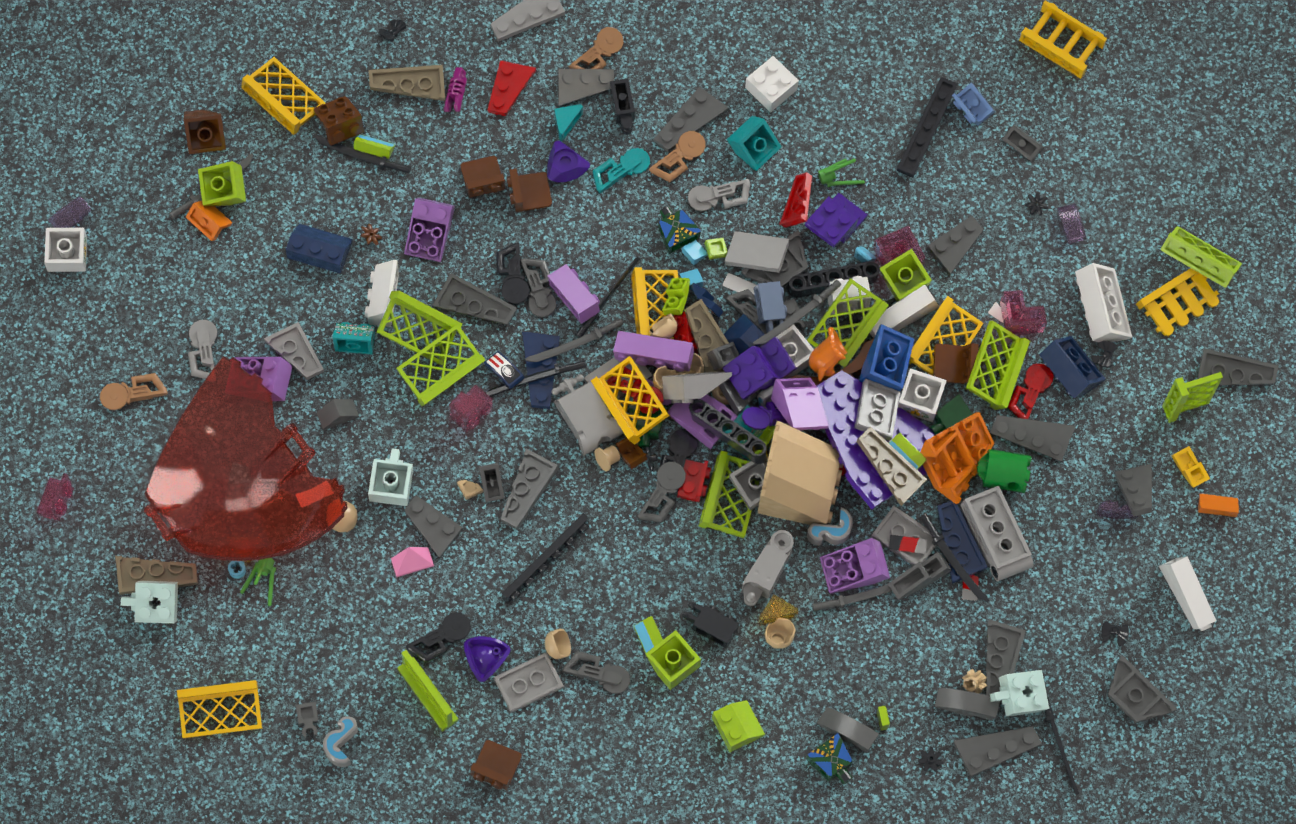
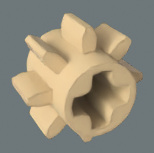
M971 669L967 672V675L962 677L964 680L963 687L969 692L981 693L982 689L987 687L985 684L987 677L981 673V670L975 672Z

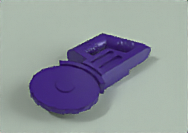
M773 401L766 402L767 409L762 406L760 408L750 407L746 408L742 414L744 424L754 430L766 429L768 426L776 425L777 421L782 423L788 422L781 412L775 409L777 407Z

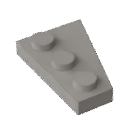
M299 322L264 338V341L290 363L306 380L324 372Z

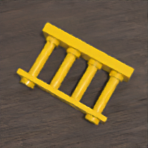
M1045 0L1041 8V12L1044 14L1032 30L1024 28L1019 41L1081 79L1087 69L1085 61L1096 46L1101 49L1104 48L1107 38L1102 33L1094 31L1063 12L1054 3H1049ZM1051 17L1059 22L1049 38L1044 39L1038 33ZM1067 27L1075 33L1065 47L1060 49L1053 43L1064 28ZM1082 36L1090 41V43L1079 58H1074L1069 52Z

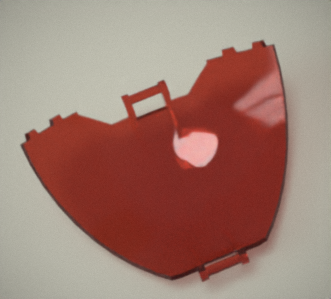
M223 356L188 404L166 442L144 493L151 503L145 507L144 512L157 525L165 541L176 538L185 551L191 554L229 561L262 560L281 556L316 541L330 531L344 517L345 511L348 508L347 502H343L344 485L339 486L337 478L328 479L312 475L306 465L316 454L315 450L308 446L297 431L298 428L294 423L287 425L282 430V433L275 426L271 398L272 392L261 384L263 379L256 373L250 375L240 367L242 362L232 357L229 360ZM291 437L303 450L298 458L295 457L286 445ZM158 513H161V515L163 516V518H164V519L166 520V522L169 524L170 528H168V527L166 526V524H165V523L163 522V520L160 518V516L158 515Z

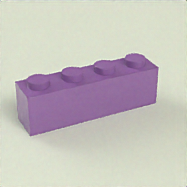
M618 331L613 353L615 359L620 362L631 356L634 362L641 366L653 365L657 368L667 366V368L683 372L690 371L694 347L691 342Z

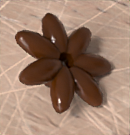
M370 223L367 227L361 226L365 233H362L360 236L366 239L368 245L373 242L377 246L378 240L382 239V236L377 234L379 229H373Z

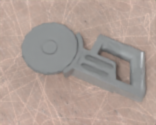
M745 179L715 187L711 185L710 188L703 185L696 186L688 194V203L693 209L700 212L707 211L712 206L715 208L718 200H722L725 209L748 203L750 181ZM742 187L741 197L727 201L726 198L735 195L736 188Z
M199 320L191 325L189 330V337L192 341L191 345L199 349L198 351L188 353L191 376L216 381L211 347L215 345L217 329L211 321ZM196 357H201L202 366L210 367L211 373L198 370Z

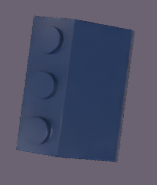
M298 224L291 233L286 247L287 258L341 274L353 239Z
M1072 336L1054 340L1039 354L1043 363L1054 373L1056 380L1063 384L1068 395L1073 398L1085 395L1106 380Z

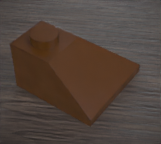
M203 109L184 112V125L189 154L226 150L221 113Z

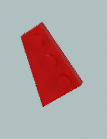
M500 60L488 106V113L506 116L518 99L517 97L521 91L525 89L528 81L535 74L536 68Z
M806 172L795 176L779 224L784 228L807 222L812 175Z

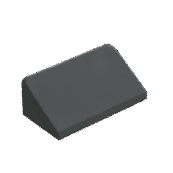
M1013 125L1002 139L1031 162L1045 147L1017 125Z

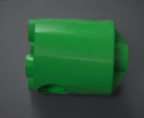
M988 449L987 453L979 459L977 474L982 479V486L987 488L999 486L1001 490L1025 494L1026 482L1029 481L1030 470H1027V467L1030 466L1031 456Z

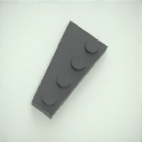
M997 415L990 434L1061 462L1076 426Z

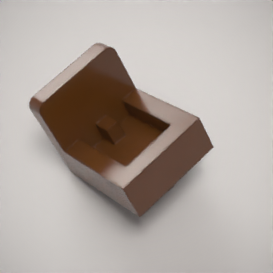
M627 437L616 444L620 457L631 469L648 460L637 444L634 445Z

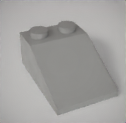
M705 372L662 376L663 399H671V403H693V399L702 398L732 376V372Z

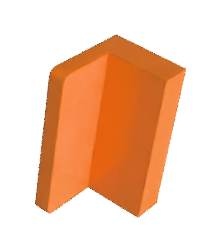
M202 201L193 203L186 215V218L211 241L217 239L223 228L229 227L232 224L215 206H203Z

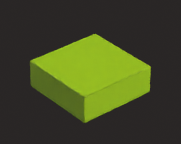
M724 238L705 241L704 244L709 260L726 257L728 251Z
M880 706L877 709V717L880 730L883 731L889 728L890 722L886 707Z

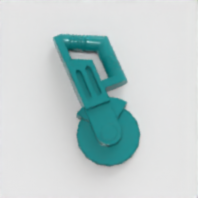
M632 148L624 156H620V163L618 165L612 158L608 159L592 171L597 191L599 193L604 192L626 175L632 176L633 173H643L649 168L650 156L643 149ZM612 166V169L607 172L608 182L603 185L601 173Z

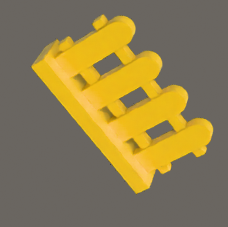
M1190 268L1139 300L1136 306L1139 310L1145 307L1147 310L1145 315L1147 317L1151 316L1157 325L1155 329L1157 333L1161 331L1164 336H1170L1174 332L1171 324L1176 322L1181 327L1186 326L1189 322L1187 314L1191 312L1193 316L1200 317L1204 313L1202 307L1204 303L1211 308L1216 307L1219 303L1217 297L1219 293L1217 290H1212L1206 281L1208 279L1206 276ZM1190 279L1192 283L1188 285L1186 281ZM1196 287L1203 298L1202 300L1198 301L1191 290L1192 288ZM1175 288L1177 292L1172 294L1171 290ZM1179 296L1188 307L1186 310H1183L1177 302L1176 298ZM1158 298L1162 300V302L1159 304H1157V302L1155 301ZM1166 306L1173 317L1172 319H1167L1161 310L1162 307Z

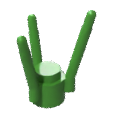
M845 158L818 171L821 184H827V187L864 184L865 181H833V179H836L834 171L856 162V159L847 161Z
M260 556L240 593L243 594L256 572L255 585L258 584L261 575L268 576L269 573L268 606H271L274 574L276 568L273 567L275 561L270 557Z

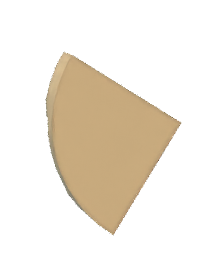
M467 480L457 482L465 500L483 492V489L477 483Z

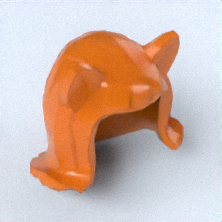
M833 327L828 328L829 336L812 351L809 357L810 368L818 374L819 381L824 376H833L835 373L833 370L834 366L841 359H845V355L848 354Z

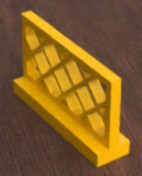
M275 57L250 76L247 74L242 78L241 88L293 135L299 131V127L315 115L314 108L307 107V101H315L319 104L318 106L325 104L319 96ZM274 64L279 68V73L268 72V68ZM258 76L266 77V83H258L254 79ZM268 77H279V84L268 83ZM281 77L290 78L292 84H281ZM268 88H279V95H271L268 92ZM281 89H292V95H281ZM294 89H302L305 92V96H294ZM281 100H292V107L283 106ZM294 100L305 101V107H294ZM294 111L305 112V116L299 120L294 115Z
M642 267L634 268L631 274L636 334L650 336L649 331L652 326L662 317L667 316L655 306L660 300L664 303L667 299L664 296L667 293L665 291L661 295L654 287L660 283L667 289L668 284L662 279L664 276L678 278V270H642ZM645 276H652L657 281L651 286L645 281ZM650 291L658 297L654 303L647 299V294ZM651 309L660 315L655 321L648 315Z
M947 296L912 347L909 364L913 363L933 376L934 359L932 353H934V350H931L930 341L939 339V343L943 344L942 339L951 337L953 345H957L955 337L964 335L965 345H968L980 330L983 322L953 303V299ZM952 309L959 313V320L951 321L949 313ZM971 321L977 327L975 330L967 331L965 322ZM961 323L963 332L954 333L952 324ZM949 325L950 334L941 335L940 326ZM929 354L931 364H923L918 359L921 355Z
M631 356L600 378L596 376L591 380L620 428L634 445L640 441L642 435L670 416ZM630 363L632 365L631 375L623 374L624 367ZM612 376H617L615 386L608 385L606 380ZM622 377L630 378L628 388L620 387ZM634 379H641L640 389L632 388ZM619 390L627 391L625 401L617 399ZM631 392H639L637 402L629 401ZM643 393L651 395L650 404L641 403ZM628 405H636L634 415L626 413ZM640 406L649 407L647 417L638 416ZM653 408H659L662 411V414L657 418L651 417ZM637 419L646 420L645 426L638 431L636 428Z
M256 680L177 690L182 738L262 729L258 682ZM254 694L255 702L250 708L241 702L245 695ZM226 697H232L237 701L231 710H228L221 704ZM208 699H212L217 703L210 713L202 707L203 703ZM184 702H193L197 705V708L191 715L184 711ZM239 703L248 709L241 719L232 713ZM219 706L228 712L222 721H219L212 715ZM199 708L208 714L202 724L193 718ZM251 712L257 716V725L249 726L243 720ZM230 714L239 720L234 728H228L223 724ZM210 717L220 723L215 730L211 731L204 727V724ZM190 720L199 725L194 733L186 734V725Z

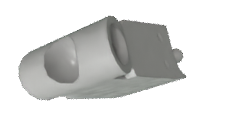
M578 374L575 378L563 379L559 387L552 389V394L558 395L561 391L568 392V394L553 402L578 440L582 455L584 456L597 449L602 442L611 441L624 434L615 418L611 416L592 382L586 383L574 390L573 387L576 386V383L584 379L582 374Z
M778 530L771 536L770 541L747 574L741 590L746 605L754 606L761 595L769 599L792 553L794 542L792 535L788 531Z

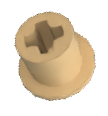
M613 445L605 449L597 448L595 450L596 461L604 471H609L612 464L620 461V454Z

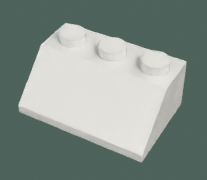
M397 260L377 264L375 271H371L370 282L373 285L372 289H368L367 296L370 304L365 308V317L368 318V324L380 325L390 302L391 291H397L399 278ZM392 321L386 323L385 326L391 327Z

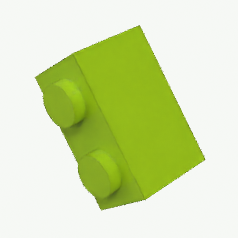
M231 161L198 169L203 206H230L246 202L241 165Z
M912 249L879 268L897 302L923 285L928 286L932 282Z
M676 630L645 653L658 677L670 690L701 667V658Z
M747 700L731 703L714 711L712 714V720L729 752L765 736Z

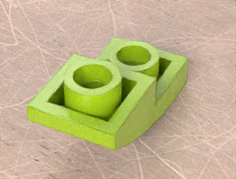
M689 278L671 279L666 290L668 298L662 309L664 315L682 314L689 292Z

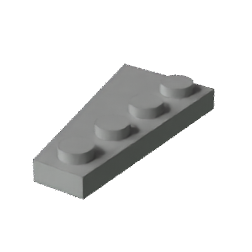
M523 0L490 25L499 42L564 16L565 10L560 0Z

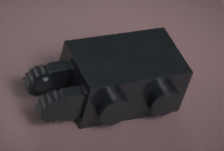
M629 79L610 81V95L616 124H620L623 134L630 135L633 129L632 122L635 120V110Z
M690 601L688 606L700 613L698 617L686 611L682 614L683 618L693 623L692 630L727 649L738 630L739 623H737V620L732 616L720 614V611L713 606L708 607L704 605L702 607Z

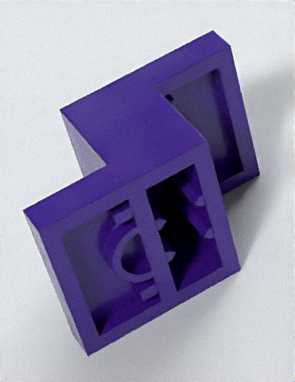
M838 192L833 199L828 196L805 222V226L835 248L840 241L845 243L864 222L868 214Z
M778 337L772 338L761 347H750L722 367L725 372H732V376L729 379L744 400L759 389L765 390L774 386L775 379H784L798 369Z

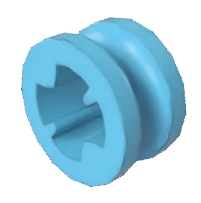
M234 559L229 563L228 571L231 577L239 579L245 575L246 567L242 560ZM236 565H240L242 570H238L239 573H234L233 566L236 568Z

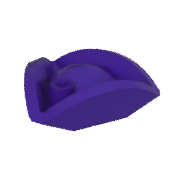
M559 140L554 142L547 165V176L551 181H572L582 176L590 168V163L573 149Z
M478 636L469 638L464 642L467 661L479 682H485L509 655L510 647L503 641L492 637Z

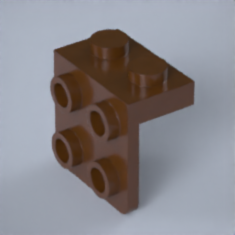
M346 96L321 104L313 109L314 114L325 127L327 140L330 145L364 133L362 116Z
M496 156L461 163V171L469 198L505 190V179L503 174H501Z
M517 168L509 169V176L506 177L508 188L511 187L512 190L509 196L511 205L514 204L515 212L552 206L546 172L518 176Z
M971 343L965 346L936 344L934 346L933 376L947 380L946 383L967 385L979 352V344Z
M486 740L476 763L473 762L470 774L477 781L488 782L499 790H508L522 755L513 749L491 740Z

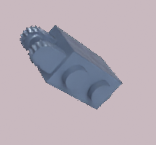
M780 281L758 283L753 288L759 325L765 324L766 333L773 330V323H777L778 326L784 322L787 316V307L783 304L784 289L781 287Z

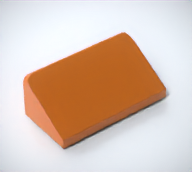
M1199 494L1198 512L1237 517L1239 513L1238 498Z

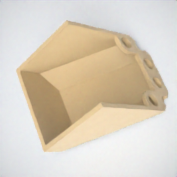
M777 421L761 490L758 514L808 525L813 523H831L833 512L830 511L831 504L835 505L838 492L835 486H839L842 470L838 469L843 468V464H840L838 461L840 456L837 449H833L832 445Z

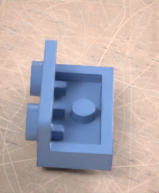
M970 83L960 93L952 95L955 99L953 103L959 110L963 109L965 111L964 117L970 124L974 123L979 126L995 112L973 83Z

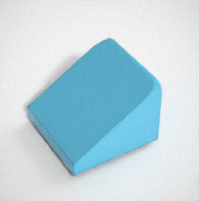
M697 240L682 247V253L693 265L708 255Z
M861 246L855 249L854 257L861 263L874 262L876 260V257L866 248Z
M698 269L679 274L680 278H689V290H692L691 285L693 283L703 287V279Z

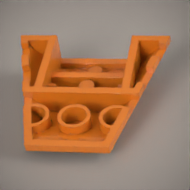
M980 412L970 415L926 440L920 453L927 459L923 467L933 487L953 503L959 504L962 492L968 489V482L972 476L977 474L979 459L987 453L988 449L993 447L994 441Z

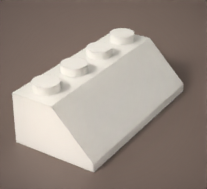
M1092 263L1075 271L1076 282L1080 289L1081 301L1084 305L1085 318L1088 321L1089 334L1092 341L1115 342L1131 339L1132 334L1115 269Z

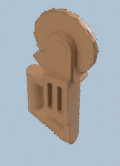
M613 27L601 29L596 40H594V46L568 66L569 69H584L577 64L582 62L590 65L595 60L598 61V64L591 69H603L607 64L601 55L611 57V54L618 52L622 48L623 36L621 32Z
M695 131L683 133L679 138L678 144L675 145L676 149L649 168V171L668 182L673 181L688 169L683 159L692 161L693 158L700 156L704 152L706 144L704 137L700 133ZM676 164L679 165V167L672 171L670 174L664 172L661 169H658V167H660L661 165L668 168L669 170Z
M156 373L131 377L133 387H128L124 382L121 384H107L100 392V401L105 408L118 410L124 407L126 403L130 405L134 401L165 396L168 392ZM152 381L158 391L151 392L147 385L137 386V384Z

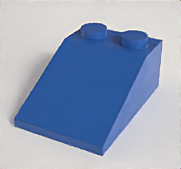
M881 324L864 361L859 381L863 383L865 379L897 391L903 389L914 338Z

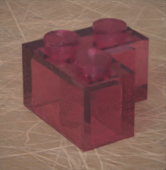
M1022 290L1004 291L1000 299L1004 328L1015 335L1043 333L1047 324L1044 306L1025 307Z
M475 384L467 394L461 392L449 404L450 418L468 432L479 424V419L483 415L486 416L493 409V399Z

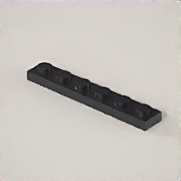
M943 77L940 78L896 171L914 178L958 83Z
M583 513L502 592V599L508 604L511 600L515 601L521 595L520 591L524 587H530L535 581L534 578L538 574H543L547 570L548 564L552 560L556 561L561 556V551L565 547L569 548L575 542V537L579 533L583 534L589 528V517Z

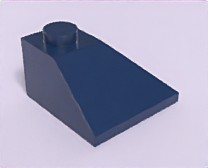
M745 314L724 333L729 343L734 342L739 355L752 346L761 347L762 345H753V342L765 335Z

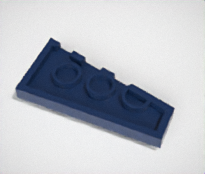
M522 332L525 359L526 357L558 347L560 336ZM558 355L539 362L526 361L527 376L554 368ZM555 376L528 383L531 407L550 410Z
M949 501L937 506L944 542L968 575L972 576L986 570L988 566L958 504ZM948 562L952 570L950 572L952 584L962 580Z

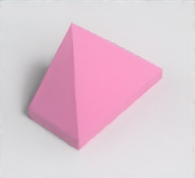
M408 547L391 558L396 577L434 567L428 547Z

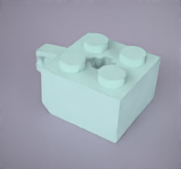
M399 449L391 450L390 459H374L368 492L370 502L408 505L413 464L403 463V460H399Z
M137 581L135 592L131 593V597H121V606H131V610L135 611V622L175 623L177 621L178 582ZM155 597L158 598L157 601L160 600V602H161V603H160L159 605H157V606H154L155 603H154V604L152 603V601L155 599Z
M1042 670L999 677L1000 692L990 694L991 702L1002 701L1006 716L1038 713L1049 709Z

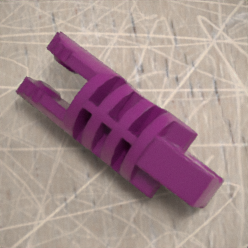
M456 67L453 77L450 79L444 112L451 111L453 102H455L454 110L456 112L461 110L467 82L466 72L462 67Z

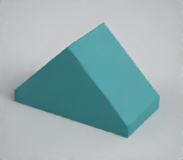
M581 104L554 109V118L560 141L563 142L583 115V106Z

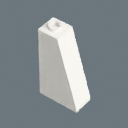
M923 285L886 309L870 331V334L875 338L881 324L898 331L938 309L939 306L926 285Z
M1188 556L1175 558L1160 565L1161 572L1192 628L1203 631L1212 627L1211 623L1215 622L1216 619Z

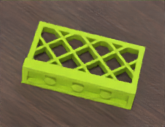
M1179 226L1168 235L1160 249L1224 288L1228 286L1242 265L1241 262Z
M850 278L807 338V341L817 347L819 344L813 341V338L817 333L824 332L826 339L828 337V328L826 329L825 321L827 318L835 317L837 327L833 328L838 330L841 343L846 342L844 348L848 354L845 355V359H841L838 362L845 368L889 305ZM851 284L858 288L859 296L848 297L847 290ZM871 297L876 301L871 307L864 308L862 298ZM860 298L861 309L850 310L849 300ZM846 301L848 311L837 313V304ZM862 312L863 319L861 322L853 324L851 314ZM849 314L850 324L839 326L838 316ZM851 327L852 335L849 338L842 339L840 329Z
M391 291L389 296L390 302L376 333L418 353L421 350L418 349L416 340L423 338L425 345L428 346L429 340L427 336L435 333L436 338H439V331H448L457 324L461 328L462 323L401 291ZM395 304L400 306L402 312L401 315L394 317L392 311ZM413 313L416 315L418 323L410 325L407 315ZM403 317L406 327L399 330L396 319ZM392 321L394 332L387 333L383 331L386 323ZM429 321L432 323L434 331L426 333L423 323ZM419 325L422 335L414 338L411 328ZM408 330L411 340L404 342L401 339L400 332ZM456 330L450 334L449 342L453 341ZM437 343L435 347L439 346L441 354H445L446 344L443 346V343ZM422 354V355H421V356H423V357H425V358H427V359L430 360L431 355H427V354ZM433 356V362L439 365L443 364L444 357L437 359Z
M993 320L989 321L966 389L990 403V407L994 410L1007 408L1030 341L1026 338H1019ZM993 328L997 330L999 336L995 340L992 335ZM1007 337L1013 340L1009 349L1005 341ZM999 340L1003 348L1001 352H998L995 344ZM989 344L993 352L991 356H988L986 351ZM1003 353L1006 358L1004 365H1002L999 357ZM993 357L997 364V368L992 369L989 360ZM983 361L987 368V372L982 373L980 367ZM997 370L999 371V374H1000V379H999L998 382H996V379H995V376H994V373H993L994 371H997ZM989 374L991 385L986 386L983 377ZM977 378H979L981 389L973 386ZM990 387H993L994 390L993 398L990 397L988 392Z
M457 324L397 367L396 370L418 398L420 405L423 406L484 362L485 358L482 354H479ZM455 330L461 336L460 343L449 342L450 334ZM437 343L446 344L445 354L434 353ZM449 345L459 346L458 357L447 355ZM462 347L470 348L474 355L470 358H462ZM420 355H431L430 364H419ZM433 356L444 357L443 368L432 366ZM447 358L457 359L455 369L445 368ZM407 365L415 366L414 377L407 376L402 368ZM418 367L429 368L427 379L417 377ZM431 369L442 370L440 380L430 379ZM416 380L427 382L426 390L422 393H419L415 387Z
M1219 372L1187 383L1184 382L1183 377L1175 379L1162 405L1168 422L1176 421L1181 412L1209 404L1223 378L1222 373Z
M721 450L716 458L698 526L705 529L709 527L744 538L751 511L747 507V512L740 515L735 505L744 502V500L741 499L734 503L729 493L735 491L736 488L727 491L723 483L729 479V474H731L728 468L729 461L736 463L739 468L749 463V461L730 456L728 452ZM755 480L754 485L758 486L759 481ZM726 496L730 505L722 509L718 501L721 497ZM733 508L737 517L729 521L724 511ZM721 514L726 523L722 525L713 523L714 516ZM739 519L743 526L742 531L734 530L731 523Z
M407 650L401 653L403 664L397 667V670L441 731H445L459 721L458 717L416 659L411 657Z

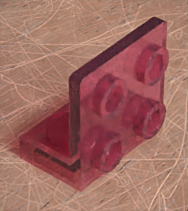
M63 473L61 480L49 477L36 512L37 515L60 521L61 516L65 515L67 510L66 502L68 498L72 497L74 491L67 473Z

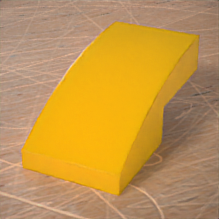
M1190 446L1171 455L1177 467L1193 488L1210 479L1202 463L1197 461Z

